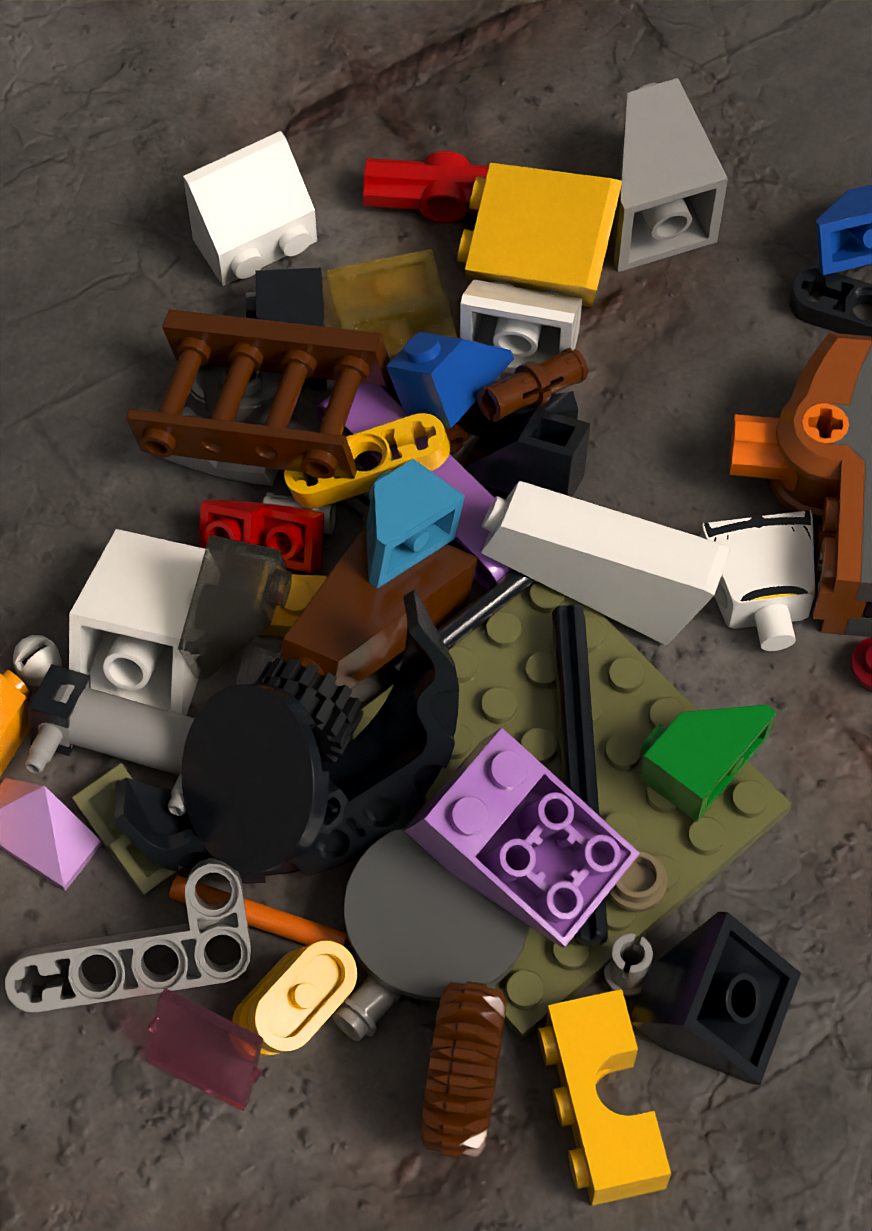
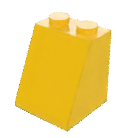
M490 163L486 178L476 176L469 208L478 210L474 231L464 229L459 246L457 261L466 263L465 279L486 282L504 281L515 287L542 292H557L571 297L582 298V306L592 308L622 181L605 177Z

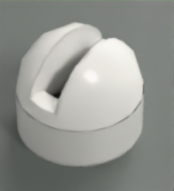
M30 635L21 639L15 647L13 654L15 671L17 676L28 685L40 686L51 664L62 667V660L57 646L43 635ZM34 652H36V653L26 662L25 665L22 663V661H24L26 658H28L30 655H32Z

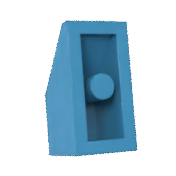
M414 459L392 472L387 471L381 474L373 483L369 492V499L371 501L366 522L368 580L377 589L456 538L465 495Z

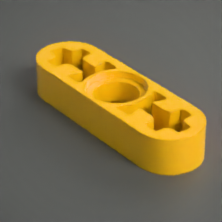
M418 413L346 437L354 460L365 451L372 450L382 454V459L378 466L369 471L357 470L355 479L334 476L328 479L318 478L317 484L308 486V473L288 470L284 471V478L292 497L299 505L306 508H320L369 492L373 483L381 474L387 471L392 472L412 459L428 470L433 471L447 460L450 453V443L444 426L437 417L431 414ZM426 436L429 447L418 450L415 439ZM396 444L401 458L394 459L389 446Z

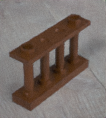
M169 309L162 328L177 364L158 412L129 409L126 420L141 451L162 458L174 455L303 472L321 479H328L333 476L355 479L357 467L347 438L342 436L359 385H387L390 375L386 366L390 363L382 333ZM204 365L229 367L211 418L181 415L199 367ZM262 371L283 374L264 426L234 422L252 373ZM313 377L336 380L319 431L287 429L305 379Z

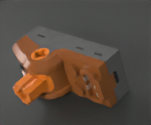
M829 333L808 360L797 381L790 401L782 408L780 418L734 415L728 469L729 475L768 478L771 490L783 506L792 512L811 510L813 520L822 521V525H817L814 543V559H817L815 566V597L812 603L813 619H821V633L872 637V336Z

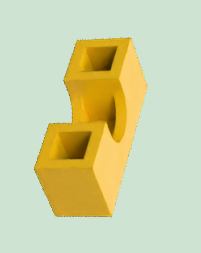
M622 989L548 1005L546 1027L538 1028V1039L545 1065L556 1064L561 1087L553 1089V1099L560 1126L571 1125L577 1149L568 1150V1158L576 1189L587 1187L591 1206L665 1190L671 1176V1171L655 1111L631 1116L620 1115L609 1110L601 1102L596 1092V1084L605 1075L633 1068L638 1047Z

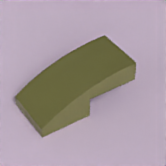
M120 763L71 797L70 800L119 867L140 893L144 895L174 874L175 871L152 863L116 826L114 822L116 784L126 777L132 779L123 764Z

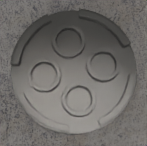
M409 825L403 826L400 830H393L380 838L363 854L356 864L348 881L344 900L347 938L362 968L373 980L388 991L400 997L406 995L421 1000L440 1001L443 990L450 982L466 984L467 981L484 983L490 988L495 986L510 972L520 958L530 926L450 873L405 832Z

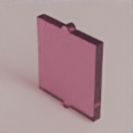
M165 988L159 996L156 1016L148 1025V1030L152 1033L147 1062L244 1111L250 1101L253 1084L257 1082L262 1074L261 1069L257 1066L264 1038Z

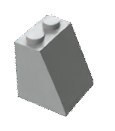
M678 78L662 83H649L637 90L627 92L619 180L622 181L617 205L614 266L617 272L717 243L728 178Z

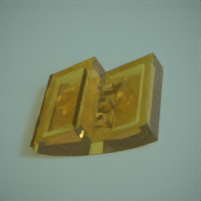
M432 249L326 270V280L339 329L382 333L389 358L398 354L405 347V344L418 332L457 338L447 294H443Z

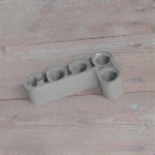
M208 858L197 863L191 869L185 885V900L189 920L187 924L40 946L24 951L16 958L5 978V990L9 1000L17 1008L26 1012H43L225 983L237 979L246 971L251 953L250 933L242 880L239 872L216 858ZM219 873L230 881L232 891L224 902L209 904L198 896L196 891L197 881L205 874ZM228 935L239 943L241 948L240 955L233 963L218 965L207 957L205 952L207 942L215 936ZM155 945H166L177 954L179 964L168 974H155L146 967L143 960L144 952ZM94 954L106 956L114 963L116 976L108 983L94 984L84 976L82 961ZM62 959H70L68 979L72 990L65 989L66 977L49 980L42 993H35V988L31 983L22 984L21 979L26 976L31 965L37 966L40 975L60 974L64 967Z

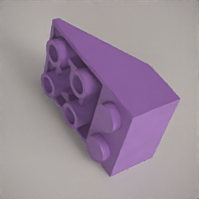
M502 727L479 742L405 829V832L450 873L562 948L574 937L640 854Z

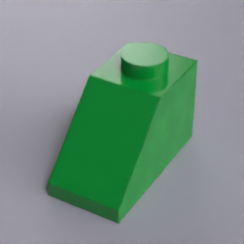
M768 705L681 712L668 728L662 724L656 726L642 744L639 753L644 757L640 780L698 822L768 739L777 711Z

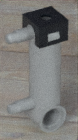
M51 664L28 707L31 747L25 762L27 770L35 774L41 773L45 765L51 761L55 752L70 756L76 745L178 775L179 777L171 791L172 797L168 803V809L177 816L185 814L187 810L182 790V757L186 738L195 718L92 689L90 675Z

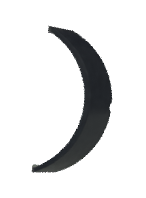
M415 589L403 596L407 618L406 645L399 673L387 699L370 723L355 739L347 744L340 759L338 758L332 764L325 761L322 765V772L329 771V779L345 794L349 801L344 808L343 822L328 835L318 833L312 845L302 856L294 857L280 868L256 873L238 871L242 883H266L267 875L302 871L306 876H310L341 866L362 856L369 846L391 831L400 830L421 809L426 802V793L436 780L442 767L447 768L455 745L454 734L459 709V683L455 662ZM127 777L116 784L114 822L152 863L178 872V865L192 869L200 861L214 858L204 847L205 843L195 833L187 811L180 816L174 815L169 811L168 803L172 797L171 789L145 784Z

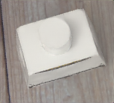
M811 510L702 523L700 537L721 543L730 548L714 595L726 625L733 629L757 626L761 648L766 651L782 650L793 645L796 639L792 622L801 621L809 617L815 597L813 517Z

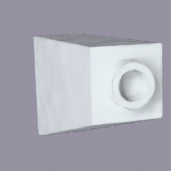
M522 481L516 484L506 500L496 496L481 526L490 531L481 551L482 554L666 646L715 595L730 548L721 543Z

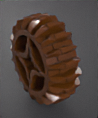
M467 981L466 984L450 982L442 992L436 1026L434 1028L422 1113L421 1140L427 1150L441 1152L443 1156L461 1158L462 1156L478 1157L486 1148L507 1004L501 989L487 987L484 983Z

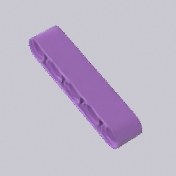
M359 385L342 436L347 437L404 418L406 416L403 408L380 385ZM331 395L316 406L317 415L321 422ZM426 436L415 439L418 450L429 447ZM397 445L389 446L394 459L401 458ZM372 450L365 451L359 454L355 460L366 471H369L379 465L382 454ZM449 454L447 460L439 468L431 471L465 495L456 538L448 543V545L478 557L474 579L484 589L488 590L513 570L481 553L490 532L481 526L495 498Z

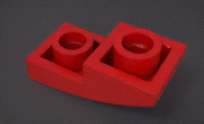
M204 500L201 502L199 548L227 554V563L242 567H252L255 565V559H267L268 564L312 573L321 568L324 512L258 502Z

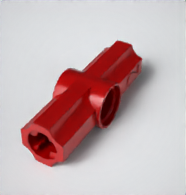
M451 151L432 153L425 158L424 162L367 158L364 172L363 206L420 210L424 217L434 222L453 223L465 217L466 213H478V210L469 208L476 176L486 178L489 166L470 165V162L463 155Z

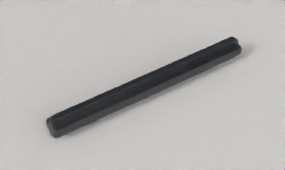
M578 604L559 605L552 612L563 783L599 815L585 615L583 608ZM605 898L574 935L577 945L596 946L607 942L608 926Z

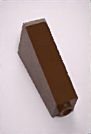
M365 525L283 638L280 658H283L287 663L290 658L299 659L304 668L309 663L319 667V674L326 676L329 672L337 677L336 685H347L352 689L405 650L407 618L403 596L415 589L435 627L465 606L469 600L478 557L446 544L377 589L368 580Z

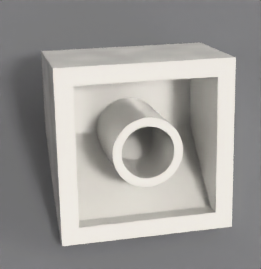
M281 131L183 176L193 241L222 286L237 279L249 278L255 275V270H261L262 267L285 256L300 254L309 245L317 242L315 209L288 142Z
M473 280L462 295L460 339L511 350L514 360L503 372L514 374L518 366L528 361L540 363L567 348L575 349L580 329L582 298L571 297L552 291L542 292L515 287L504 281L486 282Z

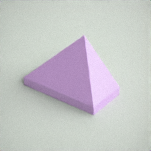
M5 778L0 784V848L66 891L101 847V840L44 785Z

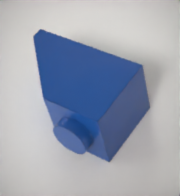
M872 185L847 190L816 220L819 272L822 275L872 264Z
M418 332L386 367L406 417L418 413L431 414L437 417L445 428L451 429L477 401L478 390L486 385H491L514 360L511 350L465 339Z

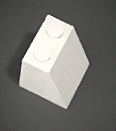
M116 529L69 613V669L90 675L92 689L187 716L225 599L227 554Z

